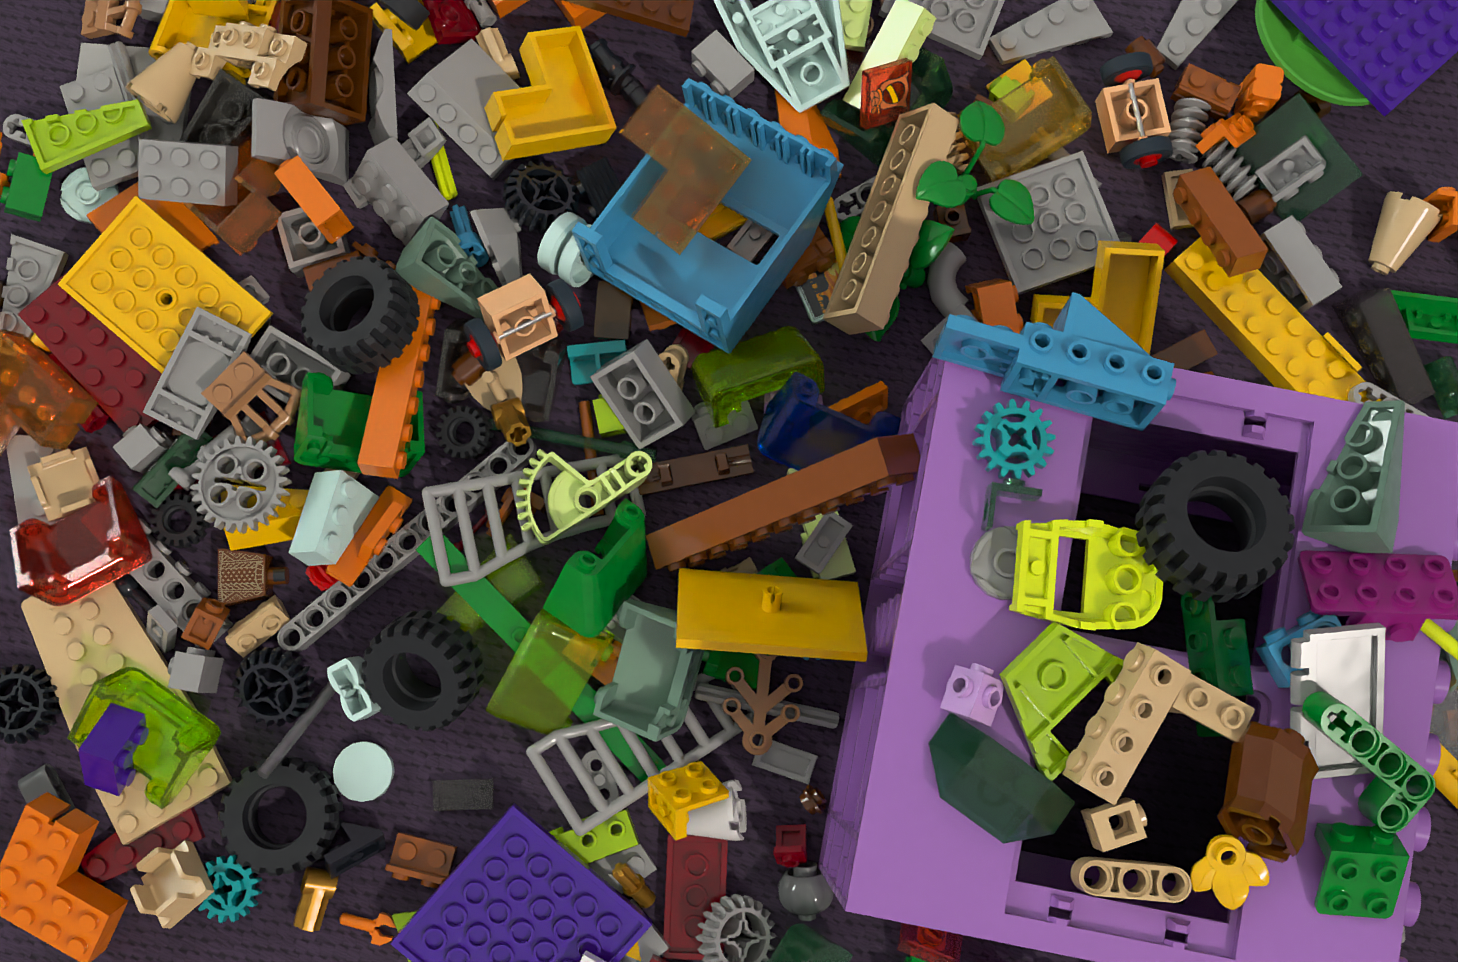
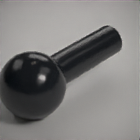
M124 575L117 580L116 586L120 593L126 598H132L147 613L157 605L140 590V584L132 575Z

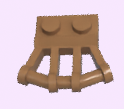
M86 0L82 16L81 35L93 39L117 34L132 40L134 23L137 16L142 13L140 0H128L121 6L118 5L119 1L122 0ZM123 18L121 25L116 26V20Z
M244 351L201 394L231 421L237 436L242 437L245 442L248 436L237 414L241 410L263 429V431L251 435V437L256 439L257 444L260 440L264 442L272 439L276 440L280 436L279 432L287 424L290 426L295 421L294 417L300 405L302 389L273 378ZM267 384L291 394L285 409L263 390ZM256 395L278 415L271 424L248 404Z

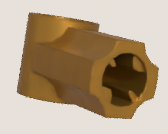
M516 397L490 405L496 428L502 430L507 442H511L515 446L526 444L528 437L532 434L520 398Z
M309 866L306 868L300 890L302 895L293 921L295 927L310 932L320 930L328 901L334 896L338 876L331 879L324 869Z

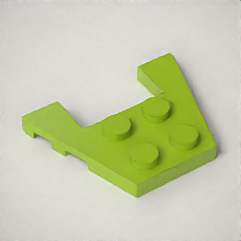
M1052 622L999 674L1040 775L1050 783L1066 768V761L1070 755L1051 733V730L1103 678L1110 685L1115 682L1123 668L1124 662L1119 657L1112 655L1056 622Z

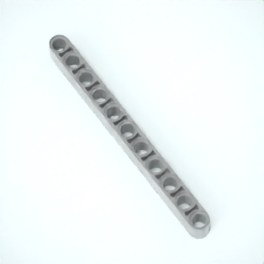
M528 437L526 443L530 444L529 451L525 455H517L515 444L506 441L459 481L498 475L493 472V467L498 461L507 462V469L504 473L521 471L529 464L531 458L536 457L537 447L533 440ZM501 486L494 487V490H498ZM465 492L470 513L484 501L483 492ZM453 495L441 496L436 499L443 534L458 523L457 513L450 512L448 508ZM425 509L388 539L386 547L379 556L376 554L373 556L360 574L368 573L370 576V582L367 587L360 588L358 579L351 587L337 581L280 629L277 636L279 645L284 650H292L294 652L307 649L420 555L415 549L430 536V531L426 529L427 517ZM409 535H414L416 538L415 546L410 550H405L403 547L404 539ZM386 554H391L393 557L392 565L387 569H383L380 563L382 557ZM340 592H344L347 596V601L344 606L338 608L335 604V598ZM321 611L324 617L323 622L318 627H315L312 623V617L316 612ZM297 630L300 634V641L297 645L292 646L289 642V636L293 631Z

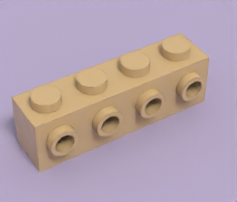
M1137 642L1134 649L1130 650L1126 655L1123 668L1116 681L1107 688L1104 702L1097 714L1088 721L1085 735L1077 749L1073 750L1068 756L1066 768L1062 774L1115 805L1190 675L1191 670L1158 650Z

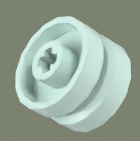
M566 212L560 215L546 231L537 254L538 264L547 272L558 275L572 287H579L585 284L594 274L586 268L572 229L578 221L589 228L592 225L587 224L578 215Z

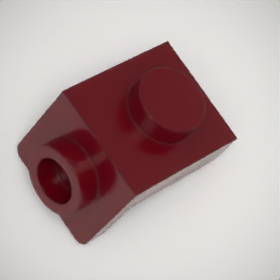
M806 824L776 826V847L773 848V854L777 864L785 867H796L799 864L807 863Z

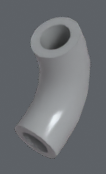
M948 242L937 259L929 265L927 279L931 300L945 318L961 303L965 305L968 301L957 288L955 280L959 268L966 262V257L951 242Z

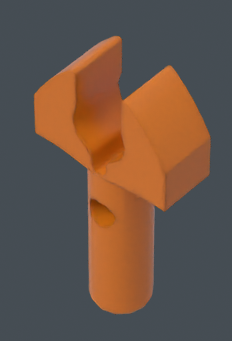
M345 912L340 917V924L369 932L372 936L371 944L380 946L394 938L393 936L383 935L377 929L381 925L396 928L395 923H393V917L390 914L381 912L378 918L374 920Z

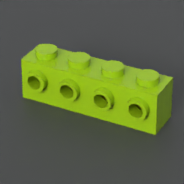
M628 808L619 811L582 836L576 835L573 829L564 832L563 826L548 831L586 864L639 844Z

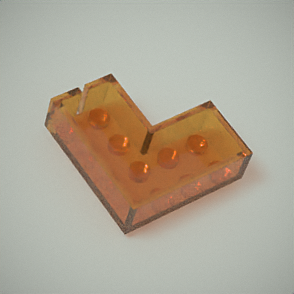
M658 84L653 86L619 132V134L665 169L630 217L653 235L658 231L655 237L680 255L752 160Z
M252 135L238 148V175L234 178L238 182L237 205L218 206L183 203L240 256L244 252L251 251L256 246L257 239L265 231L272 230L277 225L278 218L282 215L267 199L268 196L276 194L281 187L280 180L274 174L279 169V165L251 157Z
M0 328V456L20 427L40 446L66 450L80 430L77 424H84L98 402L25 334Z

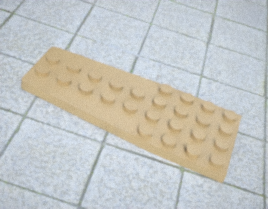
M93 561L22 602L21 608L46 672L52 677L50 682L52 685L57 686V690L54 692L56 697H59V705L77 750L110 703L145 714L149 733L146 741L142 745H138L133 753L134 769H136L133 782L130 786H125L120 796L95 789L123 845H128L228 787L233 779L196 707L185 690L168 688L170 679L168 674L169 664L156 643L147 633L144 624L128 599L118 590L115 578L104 563Z

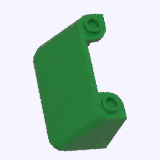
M307 372L302 384L295 435V462L308 466L362 473L357 462L373 396L334 390L332 378L321 372ZM417 391L416 395L419 399L417 414L412 415L410 422L413 425L412 438L405 445L404 452L407 453L406 466L404 470L400 469L399 477L409 474L425 453L423 392Z
M626 498L618 505L613 520L594 550L598 554L601 552L603 559L588 551H578L573 554L566 562L543 606V609L578 634L587 638L597 637L617 614L619 607L624 601L630 599L643 583L648 573L644 513L637 505Z

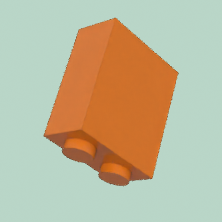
M298 155L281 163L279 169L274 174L330 244H333L354 228L340 207Z

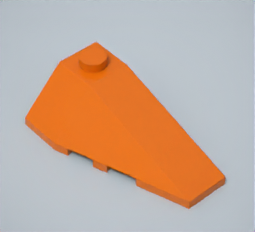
M774 88L778 123L789 133L795 136H803L813 146L829 150L837 158V161L840 162L838 148L817 105L799 113Z

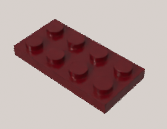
M668 834L663 938L671 947L663 953V959H703L704 954L699 953L697 950L703 944V942L698 941L696 936L703 933V929L699 928L698 924L705 923L707 920L703 912H713L711 903H720L721 897L726 896L728 840L688 834L685 838L675 840L671 834ZM720 943L722 953L724 954V944Z

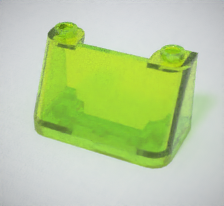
M784 326L776 331L739 342L730 354L721 349L702 353L695 358L691 365L693 379L715 428L729 424V413L734 409L736 413L742 411L741 402L794 385L797 392L802 391V387L807 388L811 396L825 392L823 362L817 351L796 327Z
M542 609L523 638L490 699L486 712L496 718L546 736L554 730L571 727L574 722L569 719L572 714L571 711L595 667L601 660L606 663L615 648L611 643L616 635L604 629L597 637H584L545 609Z
M125 667L94 682L67 739L80 748L110 703L144 713L149 733L146 741L142 745H138L134 751L133 765L137 771L151 780L145 787L144 793L151 803L163 809L175 800L214 747L221 731L214 722L146 672L135 667Z

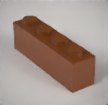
M1209 166L1180 174L1173 191L1174 200L1181 206L1187 215L1188 221L1194 225L1203 243L1209 247L1216 258L1217 264L1223 268L1227 276L1232 277L1260 269L1268 248L1212 168Z

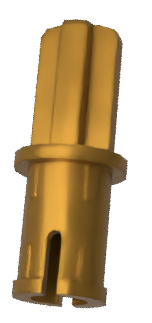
M619 862L615 864L612 875L622 885L625 895L632 896L641 908L650 907L656 897L653 895L654 892L646 886L643 876L638 873L636 874L627 863L622 864Z

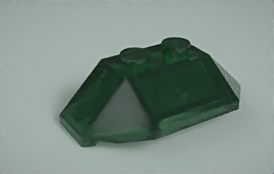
M948 713L928 742L939 797L1003 844L1054 834L1075 804L1051 780L990 736L953 713Z

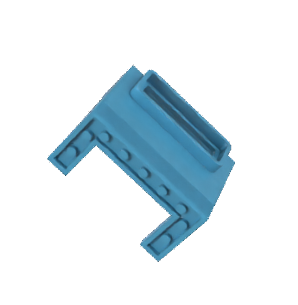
M688 78L682 85L685 104L593 225L589 228L578 221L572 229V233L588 271L730 354L811 243L844 164L837 161V158L829 150L813 146L803 136H795L789 133L779 123L775 121L769 122L760 117L755 110L751 108L745 109L736 104L731 97L727 95L721 96L712 91L707 84L703 82L697 83ZM690 186L779 236L758 265L751 263L666 214L685 187Z

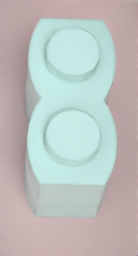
M360 656L344 658L327 668L330 684L340 694L342 708L347 717L353 722L369 718L380 712L379 710L381 709L377 703L373 704L369 697L371 692L365 688L363 679L366 675L362 674V663L365 660Z

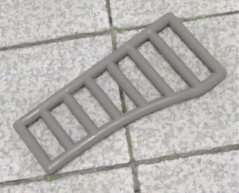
M626 452L568 462L567 464L578 473L596 469L598 477L608 470L607 467L617 465L631 453ZM554 465L543 467L535 480L540 479L550 525V531L543 533L544 537H548L559 530L548 510V493L552 485L551 477H556L562 472ZM523 470L423 488L422 498L439 580L442 586L449 587L478 581L505 564L544 546L534 537V533L530 529L524 532L521 530L523 543L509 550L506 547L494 487L511 484L515 506L517 502L525 501V499L516 496L517 490H524V487L518 484L519 479L529 480L523 474ZM637 487L630 492L631 502L642 510L645 518L646 511L643 498L639 494ZM482 489L496 557L480 566L465 492ZM453 495L468 565V571L452 574L450 572L435 500L436 497ZM582 495L579 497V503L582 507L587 508L585 496ZM615 501L604 507L606 515L587 518L554 541L609 526L615 516ZM516 508L517 515L526 512L525 509ZM519 520L520 529L522 525L528 523V520Z
M702 673L698 674L693 691H695L698 683L709 684L708 682L713 680L714 677ZM707 702L724 729L708 738L690 707H688L684 722L699 745L684 755L672 735L661 739L674 762L660 771L636 733L604 719L554 730L529 746L526 754L575 834L582 836L648 793V779L633 787L599 731L617 726L647 776L651 777L663 771L684 767L689 763L696 762L742 732L736 722H733L729 715L723 712L721 704ZM747 710L748 714L745 716L753 724L754 712ZM582 735L588 736L622 791V796L609 804L606 802L568 739ZM555 744L559 747L598 810L583 821L541 755L542 752Z

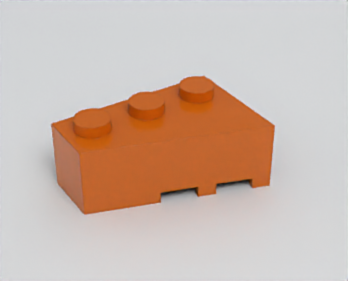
M997 278L965 285L967 294L972 293L975 309L971 310V312L980 323L990 326H1006L1013 332L1020 334L1024 327L1021 314H1017L1015 302L1019 300L1018 291L1011 281Z

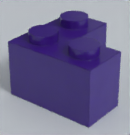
M110 703L78 749L86 786L120 796L125 786L131 785L136 774L132 759L133 753L138 745H142L146 741L149 733L144 713Z

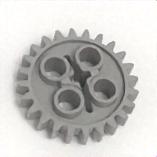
M236 436L235 444L225 438L223 448L213 444L215 452L213 455L207 452L203 453L207 461L206 463H196L202 470L201 473L192 474V477L199 481L198 484L190 486V489L199 492L198 495L192 498V501L201 504L197 512L206 514L205 521L209 523L215 522L214 527L220 530L225 527L229 533H234L237 527L238 532L246 534L247 526L254 531H258V522L268 526L269 520L267 516L279 517L275 510L276 506L286 507V504L280 500L281 496H290V493L283 489V486L292 482L290 479L283 477L290 470L286 466H280L285 459L280 455L275 456L277 450L274 447L270 446L267 448V443L263 440L256 444V439L251 436L247 438L246 442L242 437ZM234 461V470L226 474V466ZM263 466V475L260 478L255 479V471L259 467ZM221 478L240 484L245 481L252 486H266V490L259 491L245 486L236 488L228 483H216V480ZM227 490L228 496L226 500L219 503V495ZM256 495V504L252 508H248L247 502L249 498Z

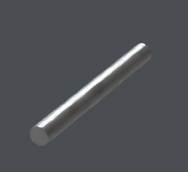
M330 681L258 769L257 774L264 779L269 777L336 691L330 684Z

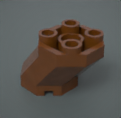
M1250 721L1246 730L1239 738V742L1232 744L1224 805L1217 817L1226 835H1232L1236 838L1240 836L1249 842L1245 849L1258 854L1260 857L1283 863L1288 860L1290 855L1292 857L1297 855L1304 843L1312 781L1319 768L1310 748L1304 745L1305 738L1300 733L1290 728L1282 730L1281 728Z

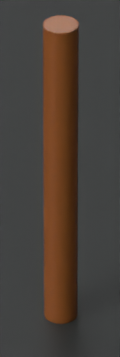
M581 401L578 404L585 459L597 458L590 401ZM596 469L587 471L588 480H593L597 477ZM590 496L591 508H592V507L594 506V500H593V498ZM601 509L592 516L604 515V510Z

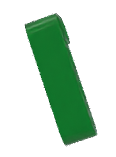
M1323 691L1310 694L1303 703L1302 712L1305 719L1376 776L1359 797V811L1368 820L1387 833L1401 831L1433 795L1436 786L1434 777L1349 706ZM1330 712L1336 716L1333 722L1327 718Z

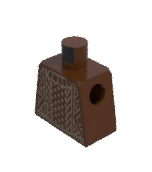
M218 549V601L222 602L225 607L269 599L273 596V585L289 583L288 567H273L272 556Z

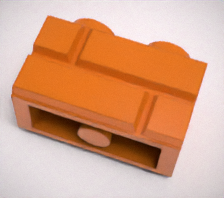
M1262 63L1257 64L1239 85L1241 89L1237 96L1238 100L1235 103L1234 114L1239 112L1241 115L1247 116L1252 122L1262 119L1281 97V84L1284 78L1283 69Z

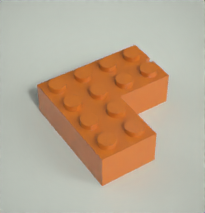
M46 792L26 804L0 863V917L79 962H92L106 950L128 900L77 872L99 821L75 808L56 820L55 823L52 822V820L68 811L70 804Z

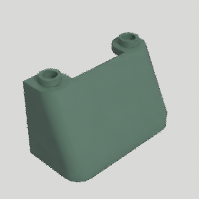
M629 599L623 602L617 612L619 625L621 628L626 629L614 677L611 683L600 687L594 697L596 705L593 715L657 742L677 732L682 726L705 650L676 648L677 610Z

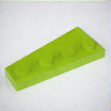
M138 99L103 105L100 109L90 111L86 109L75 110L73 114L59 116L58 114L45 116V119L21 120L39 167L45 174L152 129L143 104Z

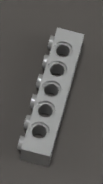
M107 495L81 520L164 611L169 610L173 613L178 621V627L184 632L203 597L210 599L208 596L211 592L201 582L195 583L190 578L191 570L182 561L178 560L176 562L169 555L172 552L171 548L164 544L165 542L157 541L150 534L152 532L151 526L143 519L137 520L131 513L134 508L124 498L117 499ZM124 521L126 529L121 535H118L117 527ZM141 542H144L145 551L141 556H138L136 548ZM160 563H163L165 571L162 576L157 577L155 569ZM182 584L184 594L177 599L174 594L175 588ZM230 613L225 619L214 642L233 625V623L228 619Z

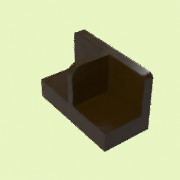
M607 281L598 282L594 337L597 339L625 340L626 345L630 346L634 297Z

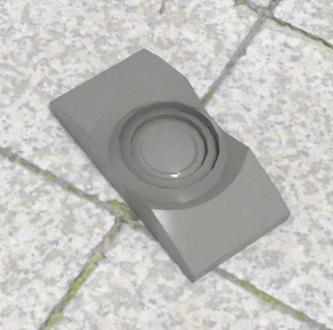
M392 29L384 30L369 67L368 88L372 118L368 129L375 146L393 136L396 140L398 139Z
M261 98L253 99L251 157L280 166L285 160L293 159L298 155L316 178L341 186L349 180L348 129L333 119L306 114L292 104Z
M196 307L143 413L198 440L218 410L201 393L238 356L247 351L252 334L200 307Z

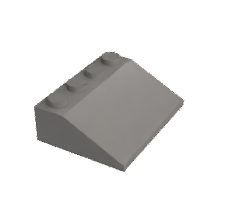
M470 39L430 70L407 94L492 180L514 160L502 161L494 138L497 131L492 132L484 108L493 92L520 87L473 39Z

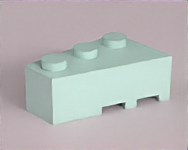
M342 470L316 472L289 554L308 566L336 564L378 501L379 496Z

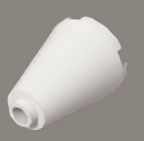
M729 780L722 783L729 791V798L688 811V835L731 841L744 840L740 833L746 832L745 799L738 798L737 791H742L738 780Z

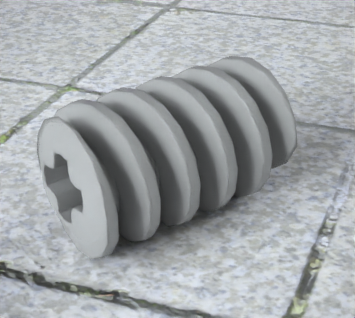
M1184 98L1175 103L1174 112L1171 115V133L1168 135L1172 142L1173 154L1169 158L1188 164L1197 161V156L1192 153L1199 152L1195 145L1202 140L1200 132L1206 129L1205 124L1202 122H1206L1209 119L1208 114L1204 112L1211 110V106L1208 103L1196 98Z
M1225 139L1212 147L1200 159L1206 158L1202 164L1203 168L1213 166L1212 170L1217 176L1220 175L1219 180L1222 184H1228L1226 189L1229 194L1235 193L1232 198L1237 202L1259 185L1254 184L1258 176L1257 174L1247 176L1251 166L1240 167L1244 157L1241 156L1233 159L1232 156L1237 149L1226 150L1225 147L1229 141Z

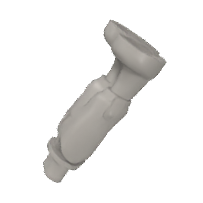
M248 415L241 420L248 437L263 431ZM231 424L207 445L201 446L197 453L198 459L185 468L174 467L169 471L168 475L188 491L190 486L196 481L192 474L201 473L202 470L196 463H206L207 461L203 453L207 452L213 455L215 453L213 444L223 448L225 438L235 444L237 434L233 425ZM234 461L226 466V474L234 470ZM218 478L216 483H220L221 480L226 481V479ZM192 490L190 494L194 497L198 495L199 492H195L194 490Z

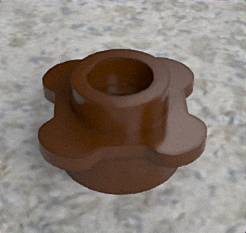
M808 784L803 790L804 792L799 795L802 805L811 815L817 812L820 814L824 813L823 810L826 809L825 796L817 787L813 788Z

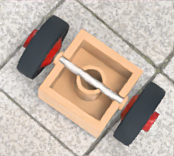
M1133 52L1115 57L1104 63L1100 68L1102 82L1105 86L1109 87L1101 90L1095 103L1107 154L1120 151L1121 164L1126 169L1148 168L1168 159L1173 154L1172 142L1168 137L1171 133V128L1159 78L1139 81L1150 75L1153 71L1151 56L1146 52Z
M529 273L477 298L485 323L480 318H475L464 324V330L471 355L477 358L481 366L488 372L502 365L501 355L508 361L557 337L558 334L553 317L556 316L560 324L568 332L583 326L584 319L578 297L563 279H556L547 284L545 293V290Z

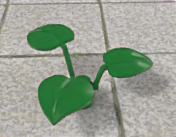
M975 101L962 111L959 120L963 134L971 141L980 142L965 171L958 176L956 168L951 163L945 161L932 163L919 180L916 199L928 201L946 208H954L963 205L970 197L976 200L979 196L992 193L989 205L996 215L1015 224L1031 225L1034 222L1033 201L1028 189L1023 184L1015 180L1005 179L999 183L998 188L989 187L977 191V181L972 175H969L985 148V144L997 146L1005 135L1004 123L998 112L982 101Z
M859 216L848 217L839 224L846 252L849 250L861 218ZM924 220L918 233L919 239L911 252L909 267L903 274L899 285L900 289L905 290L906 286L915 289L923 284L925 280L923 268L931 265L944 250L954 232L952 227L932 220ZM898 296L894 299L889 312L890 318L884 329L865 332L874 341L880 342L884 333L895 321L900 307Z

